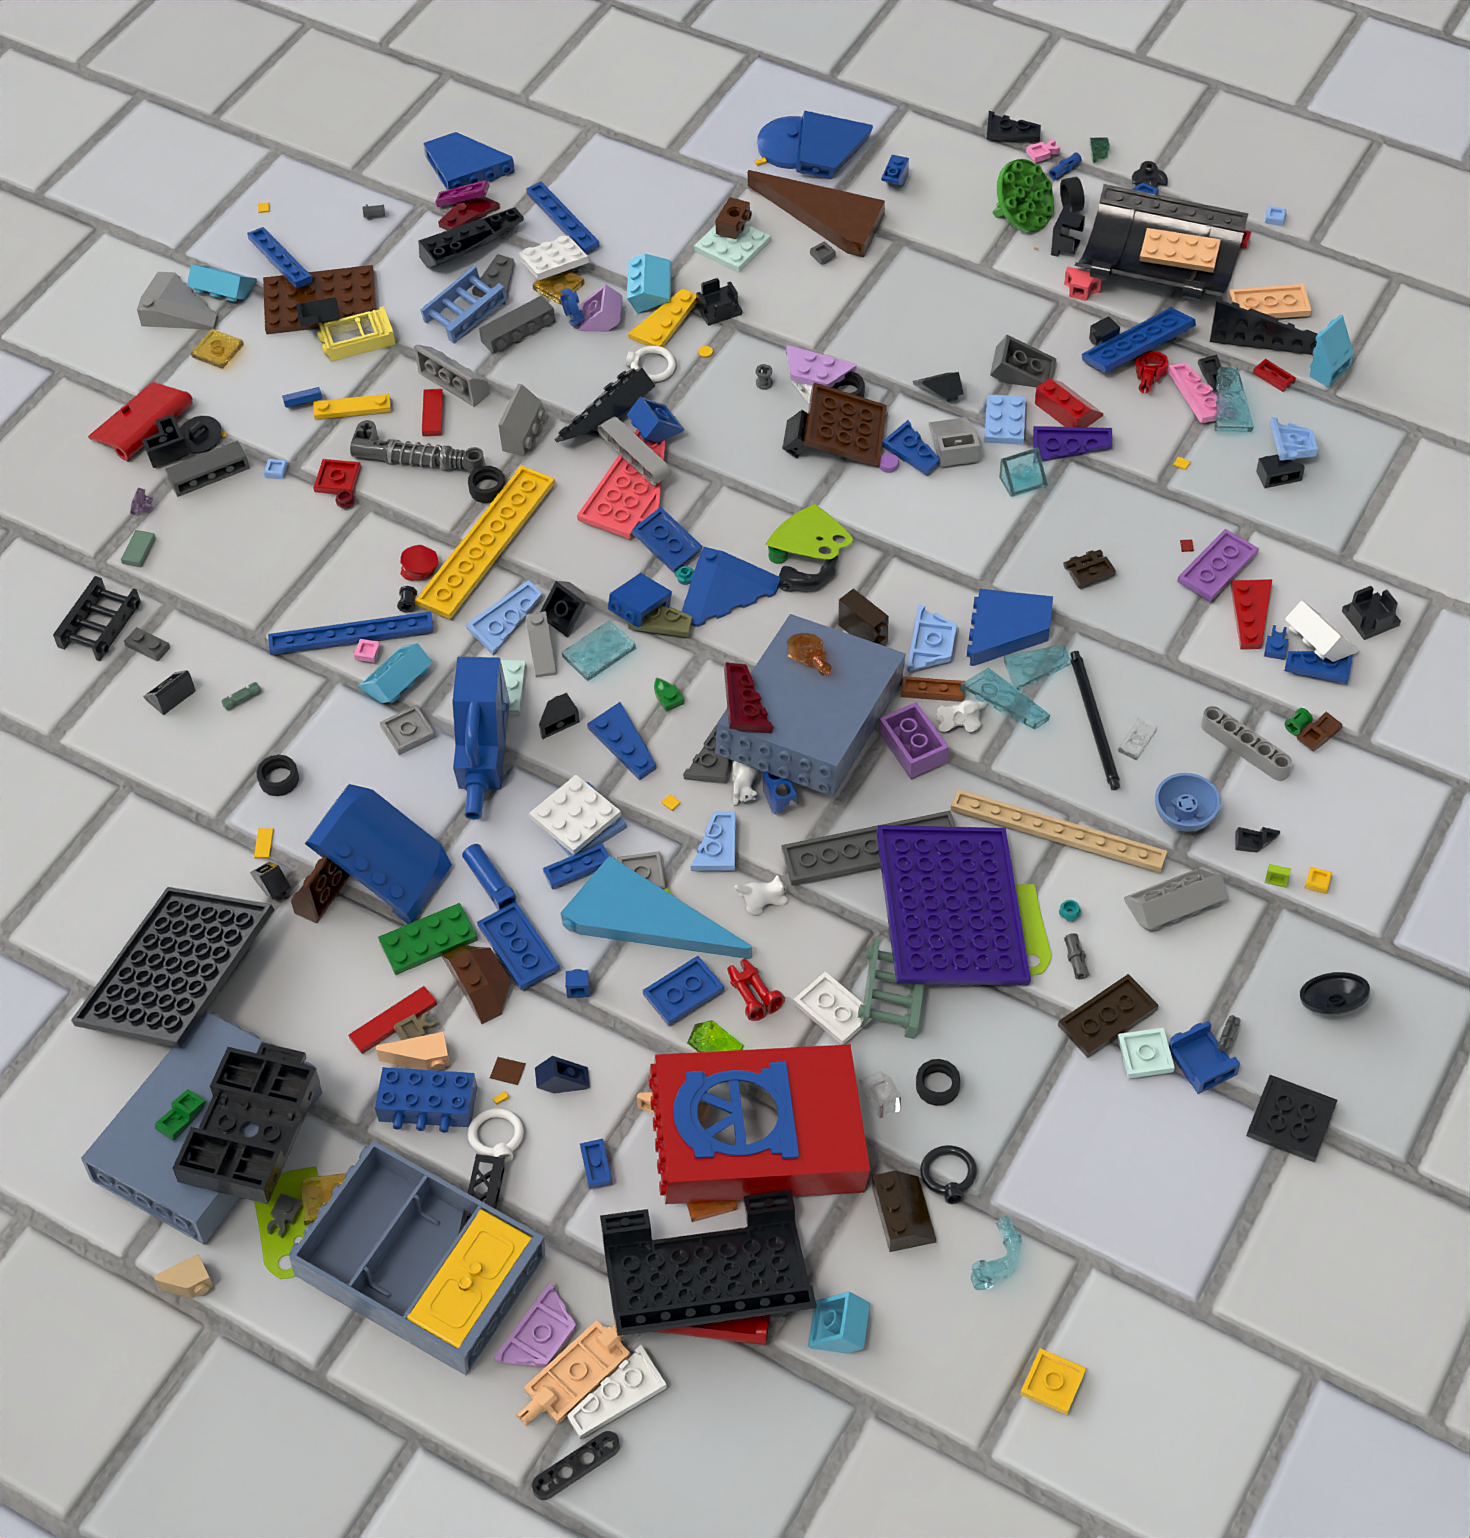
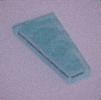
M1219 367L1217 372L1215 431L1252 432L1254 425L1238 368Z

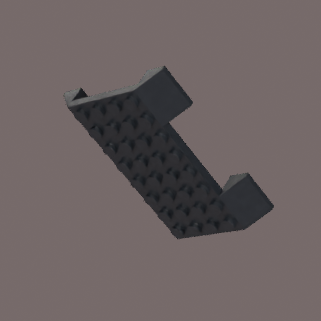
M791 1190L743 1196L747 1223L745 1228L652 1240L648 1209L600 1215L617 1336L817 1308L813 1287L809 1285L796 1227L795 1206Z

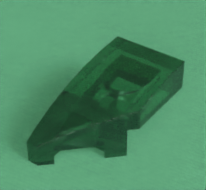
M1108 137L1090 138L1091 159L1093 163L1098 162V159L1107 158L1110 147Z

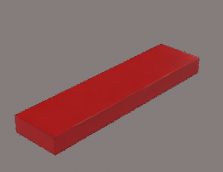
M423 986L348 1035L349 1039L358 1051L363 1054L394 1034L396 1031L393 1026L413 1014H415L416 1018L420 1017L437 1006V1001L426 987Z

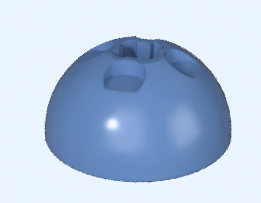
M1178 773L1167 777L1159 784L1155 793V806L1160 818L1171 828L1183 832L1198 831L1208 826L1217 816L1221 805L1220 794L1214 784L1208 779L1193 773Z

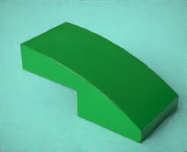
M187 1089L171 1103L172 1109L155 1123V1129L174 1141L196 1118L206 1104V1100Z

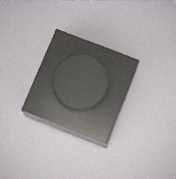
M823 241L810 248V255L820 264H823L834 258L836 251Z

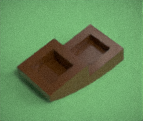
M1326 711L1314 724L1310 723L1297 736V740L1311 751H1315L1343 727L1342 723Z

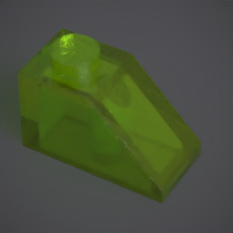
M713 1020L695 1024L687 1042L697 1052L742 1050L744 1047L742 1043Z

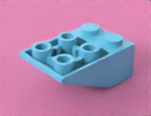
M1339 315L1335 320H1331L1327 328L1317 334V343L1313 350L1314 357L1310 364L1311 371L1309 377L1328 388L1351 367L1354 354L1343 315Z

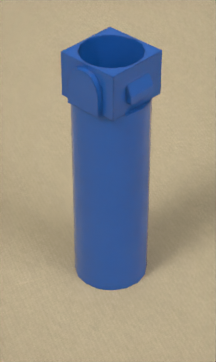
M473 844L463 851L462 857L490 899L494 902L496 908L500 910L514 903L517 899L515 893L507 885L481 845Z

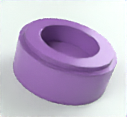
M891 453L883 454L880 458L879 468L884 472H894L898 468V457Z

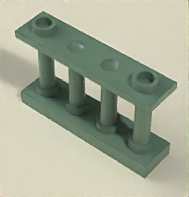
M876 938L873 946H868L866 959L869 960L864 1002L863 1005L860 1004L858 1010V1018H861L860 1027L865 1028L869 1018L902 1025L903 1028H906L905 1037L914 1039L919 1028L924 984H902L911 989L910 995L908 994L907 996L873 989L874 979L896 983L894 973L876 970L877 959L893 963L892 953L880 951V939ZM874 998L905 1005V1008H908V1014L902 1016L870 1009L871 1000Z

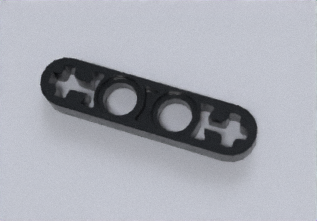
M611 1431L602 1432L537 1475L532 1482L534 1495L540 1500H548L615 1456L620 1449L618 1436ZM604 1441L612 1442L613 1447L610 1449L607 1446L604 1447ZM595 1446H597V1449L600 1450V1457L598 1456V1453L594 1448ZM583 1453H592L594 1455L593 1461L589 1464L581 1463L580 1457ZM562 1467H570L573 1470L569 1478H561L558 1475ZM552 1474H554L555 1479L559 1484L555 1485V1482L552 1481ZM542 1482L545 1485L548 1484L549 1490L544 1491L540 1489L539 1484Z

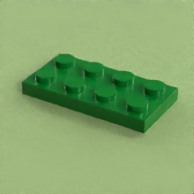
M460 903L378 936L380 945L395 975L436 959L460 946H466L478 941L477 935Z

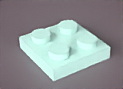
M1164 1028L1118 1034V1042L1128 1079L1174 1072L1175 1067Z

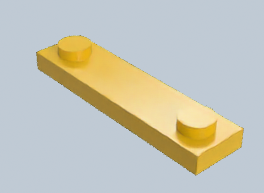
M390 394L313 401L315 420L391 412Z

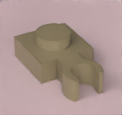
M425 1012L418 1020L415 1014L396 1023L393 1028L400 1040L424 1036L426 1033L423 1028H431L436 1023V1020L431 1023L425 1020V1017L430 1015L431 1012Z

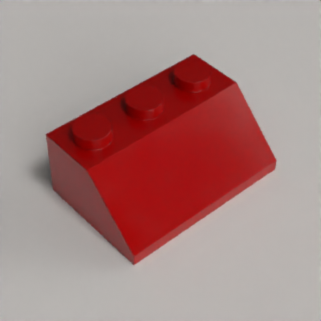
M1049 378L1036 387L1035 405L1064 427H1088L1103 416V412L1063 382Z

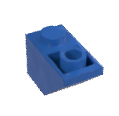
M891 155L881 181L904 186L909 174V158Z

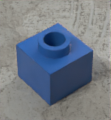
M574 969L566 971L565 987L567 998L590 997L588 970Z

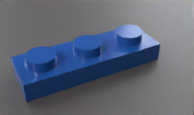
M602 843L544 867L543 873L551 888L554 889L597 871L609 857V854Z

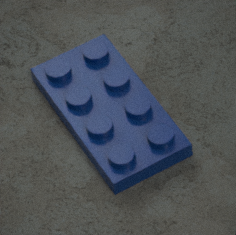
M516 901L477 922L479 929L521 991L560 970L559 963Z

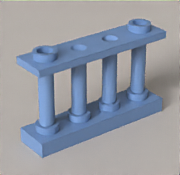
M473 266L420 309L426 324L434 318L445 326L448 339L454 344L506 301L507 295L504 286L500 283L494 288H490L480 281L477 267ZM473 285L486 293L479 300L467 292ZM460 296L472 304L466 311L453 303ZM446 307L459 315L453 322L440 314Z

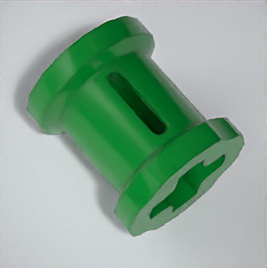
M1299 708L1292 718L1285 721L1284 725L1291 734L1299 735L1302 732V728L1313 721V717L1305 708Z

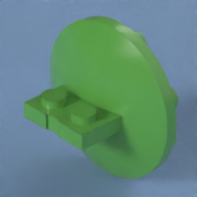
M1016 159L1007 163L1002 168L997 180L998 202L996 204L997 207L993 211L995 217L1004 215L1015 228L1024 232H1034L1045 227L1054 213L1052 182L1042 171L1041 166L1027 159Z

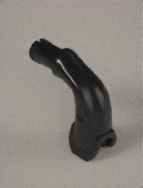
M837 555L833 559H826L818 574H807L799 572L791 566H783L779 573L781 579L779 588L783 591L812 592L818 590L835 576V568L839 556Z

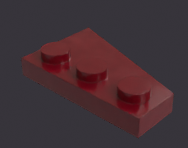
M485 196L458 202L438 221L439 227L444 230H450L468 224L478 217L482 219L487 216V212L500 209V203Z

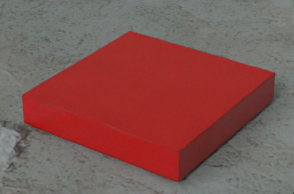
M322 459L313 487L314 492L338 494L341 490H349L353 493L361 470V463Z

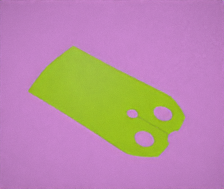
M1015 884L1027 956L1036 955L1040 959L1039 965L1035 967L1029 966L1030 976L1041 974L1048 967L1052 955L1041 916L1035 884Z
M316 1166L281 1173L269 1203L264 1204L254 1201L264 1265L268 1271L280 1280L296 1277L292 1267L287 1270L279 1267V1259L283 1256H289L290 1250L295 1244L294 1239L296 1237H304L303 1234L306 1227L310 1223H314L318 1217L319 1209L323 1204H326ZM281 1193L300 1199L304 1204L294 1225L287 1223V1233L283 1238H280L278 1234L280 1228H275L272 1234H269L267 1231L269 1222L274 1220L270 1213Z

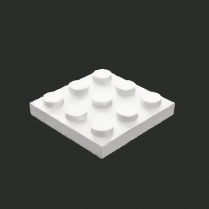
M560 236L556 240L543 242L539 246L529 247L518 253L521 262L537 280L589 263L588 256L569 236Z
M577 775L573 776L529 813V818L573 855L621 816V811Z

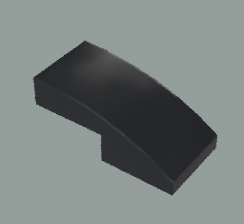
M1217 355L1198 360L1197 363L1206 382L1213 388V391L1232 386L1226 368L1222 369Z

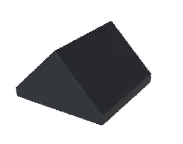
M184 670L173 673L143 697L162 715H165L196 690L189 671Z

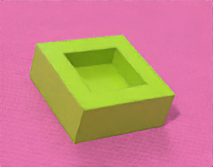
M1269 864L1265 883L1287 888L1291 868Z

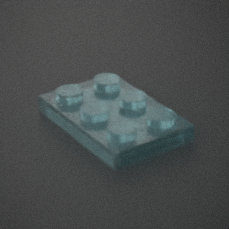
M608 620L562 651V657L589 681L634 651L636 644L611 620Z

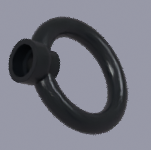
M945 1145L934 1148L925 1155L920 1166V1175L927 1188L937 1194L944 1195L946 1203L957 1204L964 1199L963 1192L973 1185L977 1176V1165L972 1155L963 1148ZM955 1155L966 1163L968 1173L961 1183L951 1182L943 1186L936 1183L930 1176L931 1163L940 1156Z

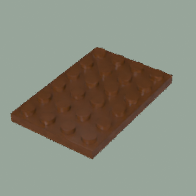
M373 265L308 272L312 276L313 282L299 288H295L284 275L263 277L266 335L320 328L319 323L300 326L296 303H306L335 297L337 299L340 319L377 310Z

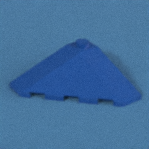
M703 547L681 612L692 616V626L699 627L705 624V619L713 616L719 619L731 614L730 609L741 605L742 608L757 603L756 598L766 594L768 598L774 596L781 579L773 573L724 551Z

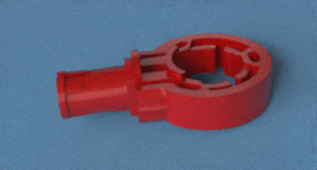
M1149 351L1136 358L1137 378L1141 380L1139 385L1140 392L1144 393L1145 388H1147L1146 393H1149L1152 384H1154L1155 377L1158 382L1160 377L1167 373L1169 360L1166 355L1156 351ZM1147 363H1157V365H1147Z

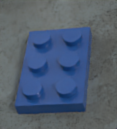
M659 507L636 525L631 532L673 573L698 554L703 547L662 507Z
M696 956L642 991L644 997L666 1024L670 1026L724 992V986L702 959Z

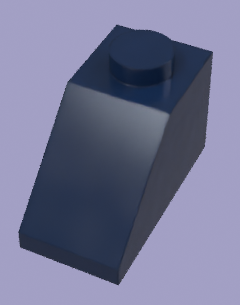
M551 1056L535 1067L536 1087L538 1089L556 1094L590 1088L588 1067Z

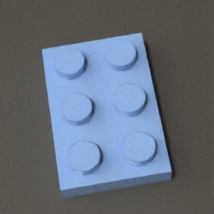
M987 395L984 442L1024 443L1026 396Z

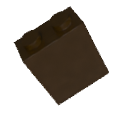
M854 588L839 599V626L853 636L883 646L887 644L889 616Z

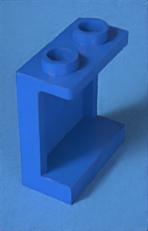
M639 573L609 594L608 610L639 628L642 626L643 617L658 606L670 607L672 591L644 574Z
M1209 1021L1203 1024H1195L1187 1032L1175 1034L1169 1042L1172 1058L1197 1094L1238 1075L1240 1062L1236 1057L1230 1059L1226 1053L1218 1050V1041L1211 1032L1212 1024Z

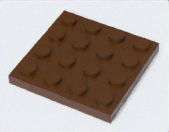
M814 383L811 389L803 445L878 467L881 458L887 405Z

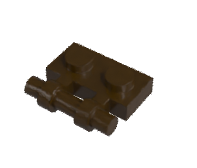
M1091 550L1086 552V555L1074 556L1069 561L1063 562L1064 568L1066 570L1070 569V576L1078 588L1108 579L1116 574V570L1107 556L1103 557L1102 550Z

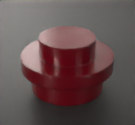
M341 490L338 492L335 501L338 507L349 508L354 505L355 496L349 490Z

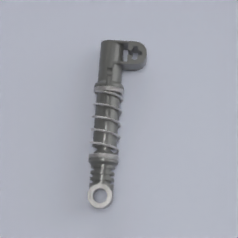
M370 420L362 421L357 425L350 445L352 457L384 460L389 464L399 462L400 465L403 463H410V466L420 464V467L429 465L431 469L433 466L440 464L441 470L459 468L467 470L469 473L478 467L486 466L483 451L477 447H472L465 451L455 450L448 445L442 447L438 444L434 447L430 443L421 445L420 442L411 444L410 441L402 443L400 440L395 439L379 440L376 425Z

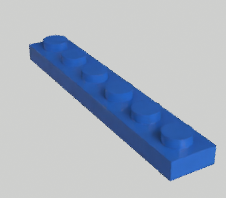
M542 181L526 188L527 195L585 254L600 247L596 237Z
M264 227L247 233L248 239L295 288L304 287L313 282L312 276Z

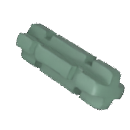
M253 682L248 685V688L244 687L231 694L232 697L229 698L227 696L221 700L223 707L226 710H230L234 707V704L239 705L250 699L251 695L259 694L261 692L260 686L257 682Z

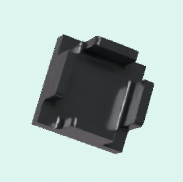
M1064 205L1053 227L1052 256L1058 257L1061 251L1075 254L1080 245L1079 239L1068 235L1070 229L1083 232L1085 216L1073 213L1072 205Z
M718 278L701 283V292L696 293L697 303L695 306L708 326L742 315V308L738 303V292L731 281L727 282V286L721 288Z
M1368 586L1356 591L1352 602L1342 607V613L1364 640L1400 626L1401 620L1395 613L1398 603L1387 589L1382 592L1381 596L1378 592L1373 594L1374 588Z

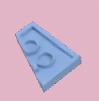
M735 811L713 812L703 841L698 847L695 860L692 861L691 871L735 870Z

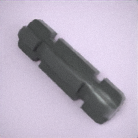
M1230 1015L1229 1019H1227L1226 1026L1217 1045L1219 1051L1228 1053L1229 1049H1231L1232 1041H1234L1241 1022L1239 1017Z

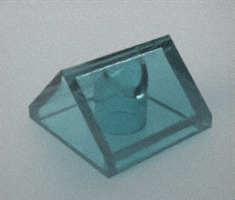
M1038 447L1001 458L999 478L1010 497L1048 486Z

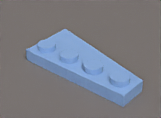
M528 580L467 623L466 629L494 655L526 617L525 615L542 598V592Z

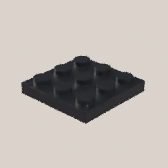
M1269 1075L1246 1136L1315 1162L1338 1100Z

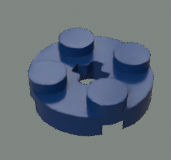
M569 288L560 290V293L564 294L560 296L564 313L571 318L568 322L571 326L580 324L581 321H584V315L577 305L579 303L577 293L572 292Z

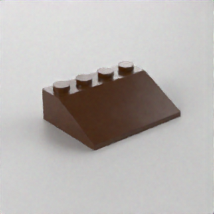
M324 855L322 859L317 861L312 873L305 878L300 890L293 895L291 904L294 913L314 923H318L351 875Z

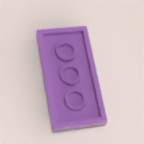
M1224 529L1178 576L1177 582L1211 602L1258 554L1259 548L1229 530Z

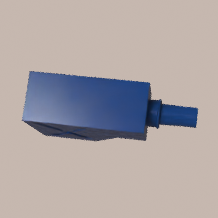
M457 657L452 700L455 732L453 770L458 788L467 791L465 817L472 820H478L482 817L484 793L489 789L501 790L510 700L499 657Z

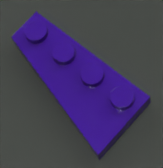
M1033 426V463L1112 449V428Z

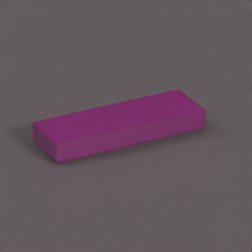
M485 180L441 191L435 203L437 207L486 196L490 185Z

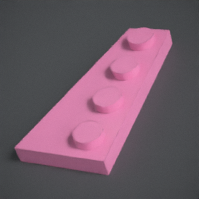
M1187 363L1169 365L1167 372L1200 423L1235 418L1237 411L1233 408L1229 409L1225 405L1226 401L1222 397H1217L1213 393V388L1209 384H1204L1201 381V377Z

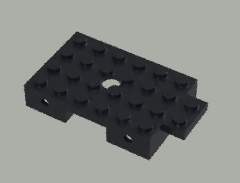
M261 1042L257 1053L227 1047L210 1084L213 1097L199 1128H190L174 1163L173 1171L177 1182L264 1204L269 1203L320 1084L316 1067L303 1065L306 1060L305 1052ZM250 1123H254L259 1127L257 1134L253 1137H244L240 1134L241 1128L247 1127Z

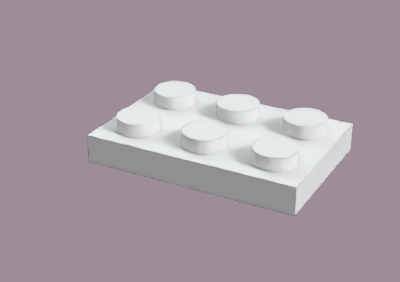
M827 972L820 975L793 999V1004L841 1045H844L862 1029L860 1027L861 1018H858V1010L860 1004L863 1005V1003Z

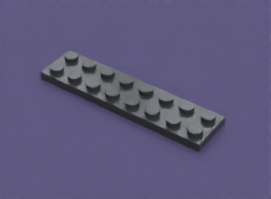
M951 810L882 824L956 827ZM877 826L781 845L791 885L881 867L876 835Z

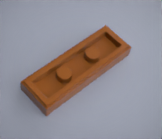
M907 676L902 678L901 697L964 701L965 681Z

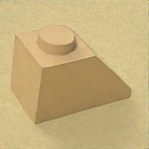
M199 1254L154 1275L160 1290L188 1298L202 1296L214 1288Z

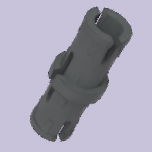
M1068 934L1064 937L1068 949V961L1072 964L1075 978L1078 980L1085 979L1089 976L1085 963V951L1080 946L1078 934Z

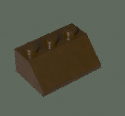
M896 1170L872 1175V1190L889 1252L936 1243L937 1240L919 1176Z

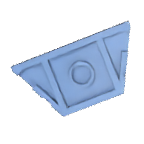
M1271 418L1270 426L1280 460L1317 455L1318 447L1313 430L1290 422L1288 426L1277 423L1278 418Z
M919 605L907 671L951 662L957 624L944 619L936 612L932 614L925 610V606Z

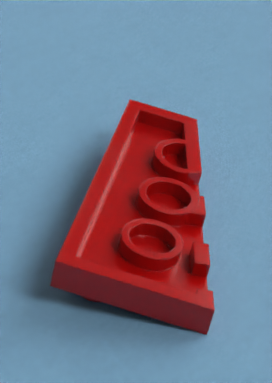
M1272 579L1231 580L1230 586L1240 650L1261 649Z

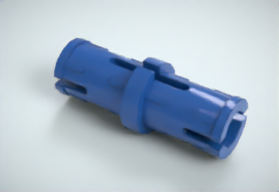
M1075 152L1067 159H1062L1056 167L1049 171L1050 177L1056 180L1064 173H1069L1074 166L1082 161L1080 154Z

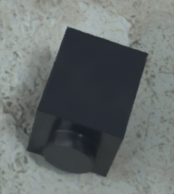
M1108 316L1090 326L1089 339L1092 344L1098 346L1119 335L1120 326Z

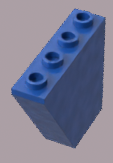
M804 110L800 121L796 172L831 179L868 140L873 125Z
M457 132L423 143L425 157L446 190L485 180L491 181L515 172L512 156Z
M979 589V596L974 597L973 609L977 610L976 613L972 612L971 625H974V629L970 628L969 641H972V645L968 644L967 657H970V666H976L1047 642L1049 640L1053 596Z

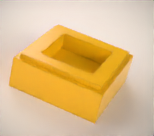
M1310 867L1305 888L1327 894L1333 872Z

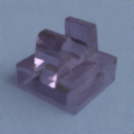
M138 487L132 500L131 514L138 516L140 511L150 512L153 499L145 495V489Z

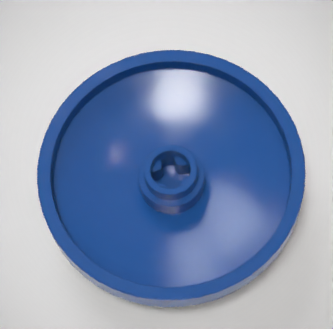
M786 116L767 123L760 130L757 138V147L761 157H765L768 163L776 167L796 169L800 121L802 117Z

